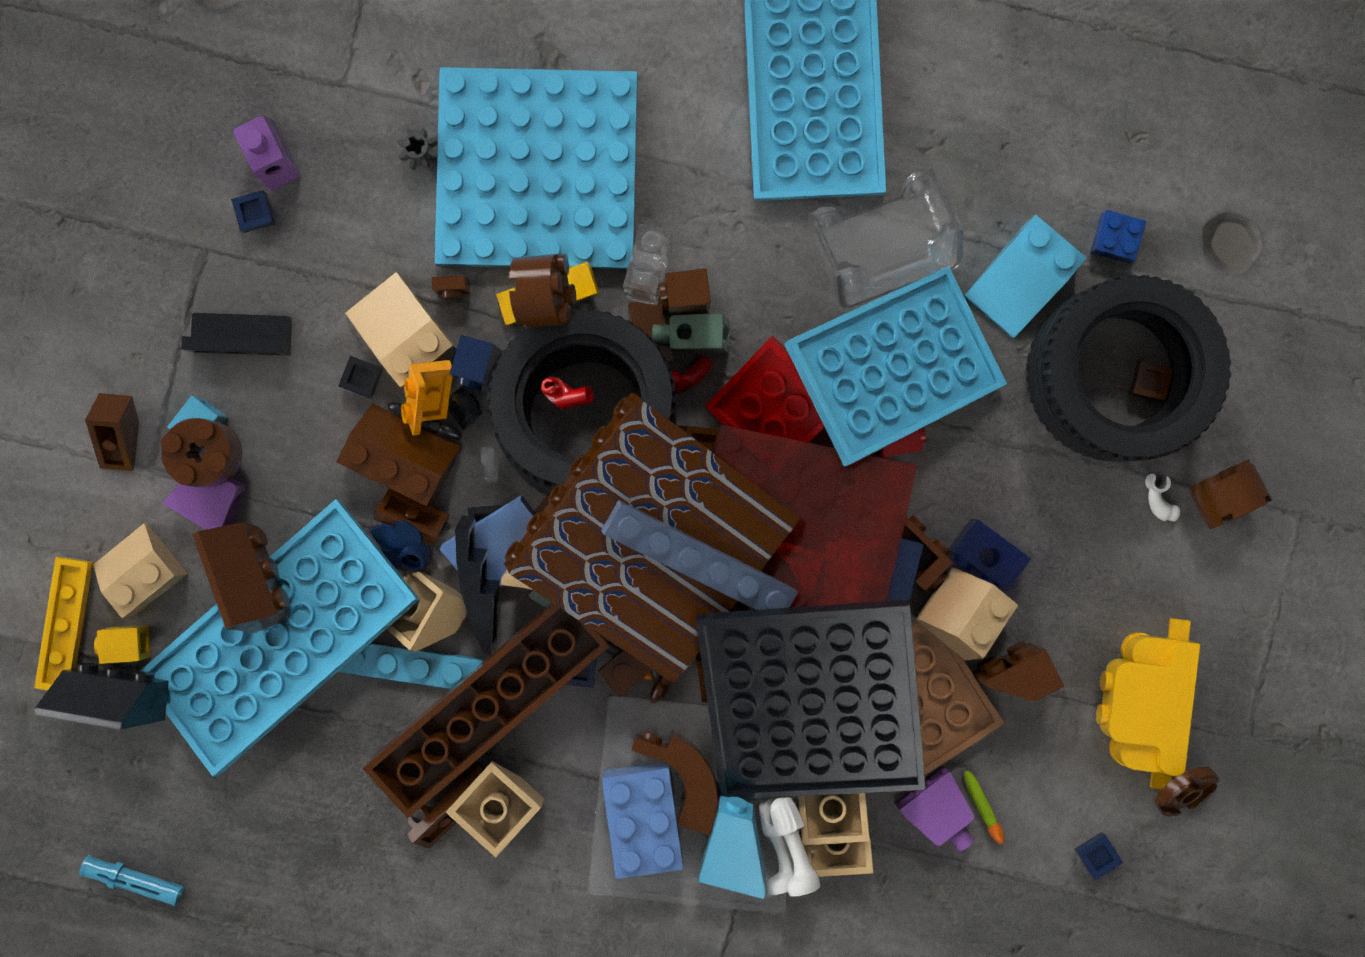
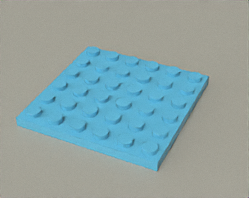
M440 67L435 265L510 268L514 258L566 254L569 268L589 262L594 270H633L637 72Z

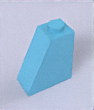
M720 795L714 823L700 862L698 882L764 899L766 872L754 806L752 803H748L739 797Z

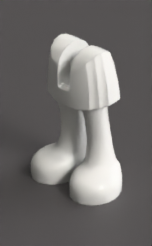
M789 797L763 798L759 803L763 834L770 838L779 862L778 873L766 882L767 894L778 895L788 892L789 896H802L818 890L821 886L818 874L809 861L799 835V829L805 827L797 806L792 798Z

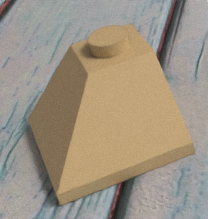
M408 570L404 580L420 600L389 626L387 630L410 651L417 652L456 633L467 616V610L462 595L455 589L422 570L416 572Z

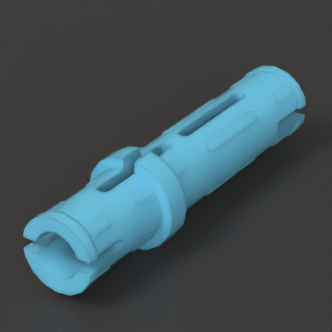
M91 855L84 859L79 871V876L105 883L107 888L114 890L118 887L171 904L175 907L179 903L184 891V885L126 868L125 864L121 862L113 864Z

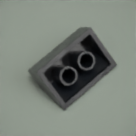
M78 663L77 668L61 671L35 707L34 715L119 730L164 721L169 681L156 679L155 673L134 672V675L127 674L126 668L107 667L105 670L99 669V664Z

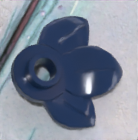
M400 519L395 526L380 524L371 528V535L381 546V551L395 569L403 567L406 570L416 572L429 564L431 552L422 543V534L413 524Z

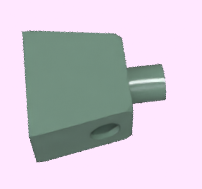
M723 314L670 315V324L653 325L652 341L656 344H670V349L676 353L729 354L730 321ZM692 329L691 337L684 339L685 331Z

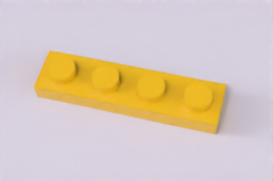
M61 556L55 557L34 686L36 689L48 690L62 670L77 667L93 561Z

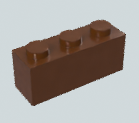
M707 268L665 273V283H659L662 312H669V318L670 315L709 314L711 299Z

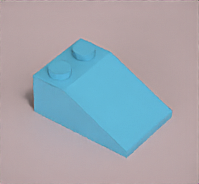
M1035 215L1021 227L965 293L964 297L1010 337L1015 338L1061 289L1087 257Z

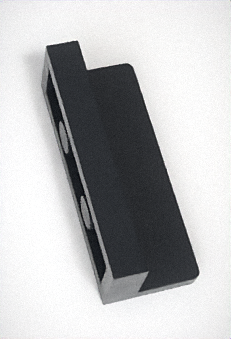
M193 313L191 336H182L181 350L192 353L291 356L292 318L276 315Z

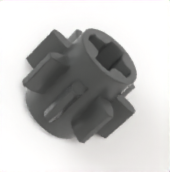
M422 128L419 133H413L410 129H407L408 136L404 140H397V143L404 150L398 157L401 161L410 159L409 167L413 171L417 168V165H423L429 170V162L432 158L437 159L438 154L432 148L438 144V141L435 137L426 140L428 134L425 128ZM417 144L422 146V153L420 155L415 153L416 149L414 146Z

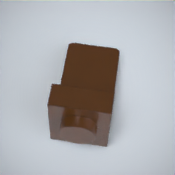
M900 515L897 521L920 544H924L923 547L933 556L916 573L914 584L924 591L928 587L933 590L944 580L946 576L943 572L953 563L947 557L950 551L938 539L932 542L923 533L927 528L915 516L912 515L908 518L905 515Z

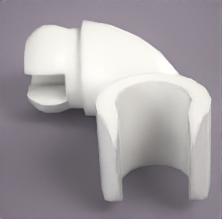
M1149 474L1145 479V484L1149 489L1148 501L1153 514L1164 522L1166 520L1175 522L1179 518L1180 508L1177 505L1169 504L1161 496L1162 492L1170 488V478L1163 476L1160 486L1156 487V475Z

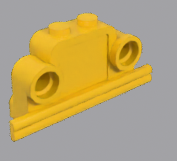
M1170 618L1167 638L1150 636L1142 632L1128 635L1121 645V656L1123 659L1117 658L1110 661L1106 671H1103L1100 677V689L1103 691L1102 704H1099L1096 710V722L1100 724L1101 731L1111 738L1109 743L1110 755L1122 766L1133 770L1151 772L1150 788L1162 789L1172 781V776H1179L1185 773L1200 652V644L1189 641L1190 620Z

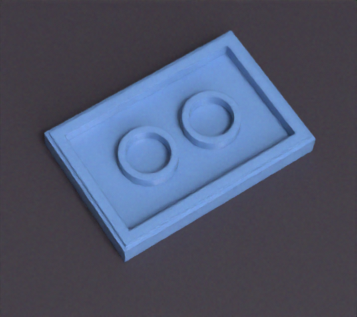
M522 495L475 523V548L488 549L487 579L500 581L499 587L502 586L501 579L507 570L504 565L507 550L514 542L521 541L527 533L526 528L529 521L536 514ZM454 536L443 543L440 550L458 571Z

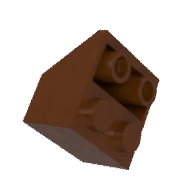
M1025 641L1010 646L1007 649L1008 654L998 659L993 656L981 661L977 665L979 669L972 672L976 680L989 688L1033 702L1064 687L1047 651L1032 643L1026 644Z

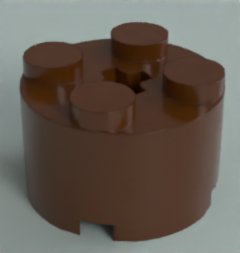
M566 254L528 256L512 260L509 269V279H515L516 284L515 291H509L512 312L518 325H523V328L570 324V305H576L577 296L574 284L568 283L569 261Z
M201 418L183 420L174 425L161 439V456L164 467L168 474L181 485L191 487L221 485L234 476L239 461L242 459V445L237 434L228 426L214 420ZM201 447H205L206 452L201 455V459L199 453L201 452Z
M1249 459L1189 487L1192 492L1191 496L1209 529L1223 525V522L1226 520L1237 519L1273 500L1254 464H1251Z

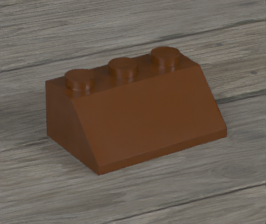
M372 404L351 431L336 462L425 506H434L462 447L422 427L420 435H413L409 424H404L401 417Z
M246 522L201 530L192 534L226 629L257 633L291 617L288 609L290 606L289 597L285 590L280 588L276 577L279 575L278 567L274 560L269 558L265 547L268 541L261 528Z

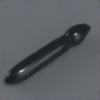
M396 402L389 403L388 409L393 414L402 418V404ZM438 420L423 421L421 423V427L439 433L443 438L462 439L461 432L451 424H443Z

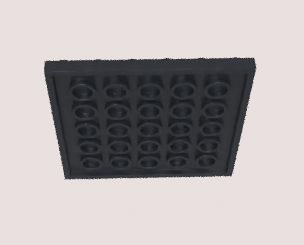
M910 599L697 614L696 626L722 796L756 799L926 790Z

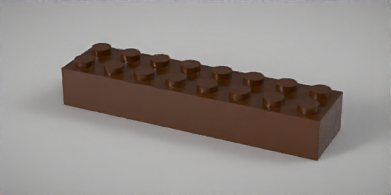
M551 602L372 756L363 770L398 809L409 818L608 649L611 641Z

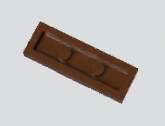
M475 761L471 764L472 773L468 777L463 772L456 778L461 784L457 788L454 787L452 790L444 793L440 797L439 803L433 808L426 805L421 807L424 813V818L421 822L412 816L407 818L408 824L413 828L407 836L413 844L430 849L457 823L446 811L485 769L479 762Z

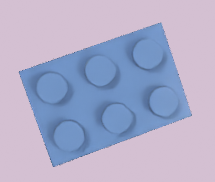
M655 762L603 770L601 779L616 879L683 870V855L679 827L677 825L670 765L665 762Z

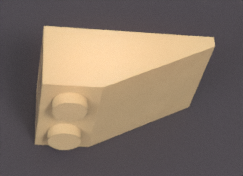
M397 272L345 313L379 362L399 387L403 389L404 379L409 378L410 364L445 361L457 350V346Z

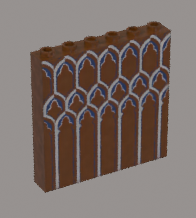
M632 392L628 398L624 397L616 405L613 411L615 416L607 427L602 426L595 433L591 441L593 445L585 456L580 455L574 461L570 468L571 474L564 484H558L552 490L548 498L549 504L543 512H538L531 518L526 528L527 533L521 541H516L509 547L505 555L506 561L504 565L511 576L675 684L700 651L696 626L697 614L730 612L737 603V600L605 536L601 530L618 500L759 571L766 565L800 518Z

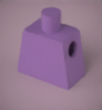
M262 115L233 129V133L252 171L271 191L301 177L272 119ZM272 166H280L273 172L269 171V168Z
M239 461V464H238V467H237V469H236V472L238 471V469L240 468L241 464L243 463L242 461ZM233 477L227 482L213 487H191L178 484L163 504L205 530L234 523L247 486Z
M941 766L925 779L926 790L909 791L894 803L902 815L937 847L950 840L957 851L960 852L968 848L974 841L965 829V826L974 820V815L952 774L944 766Z

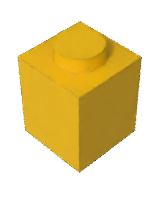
M149 625L109 627L97 630V636L94 640V651L99 656V664L134 662L150 658Z

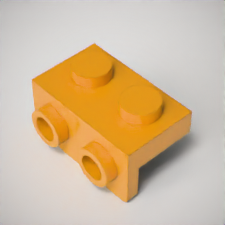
M450 360L410 364L409 378L404 379L406 404L401 405V415L404 424H409L413 435H420L421 423L423 421L447 419L452 375H450L452 365Z

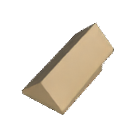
M866 793L798 796L799 813L805 827L801 828L802 844L818 877L874 874Z

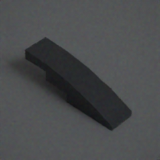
M462 515L455 528L456 563L461 594L470 624L485 655H491L497 641L500 581L487 579L488 549L475 548L476 517Z

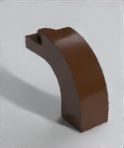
M645 730L644 734L636 733L631 751L671 765L680 774L684 782L685 796L677 816V825L709 836L716 816L717 790L712 768L704 754L693 742L672 731L668 743L662 742L663 736Z

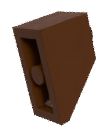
M99 393L85 419L99 468L133 471L139 423L133 398L126 395Z

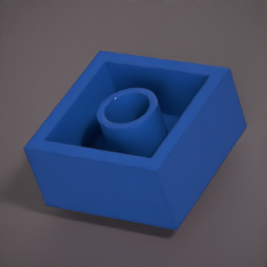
M1110 210L1104 211L1100 215L1090 253L1128 264L1136 261L1146 220Z

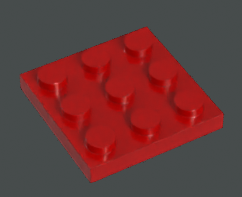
M773 335L705 405L775 475L824 428L786 348Z

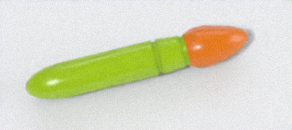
M965 771L963 775L965 785L983 821L987 825V830L990 836L1002 845L1005 840L1003 828L997 821L978 780L972 772Z

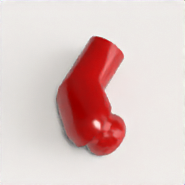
M701 355L684 376L676 370L672 371L675 393L680 394L699 384L713 367L711 360Z
M553 377L545 378L541 384L543 394L560 408L567 409L593 402L594 396L589 386L573 389L562 380Z

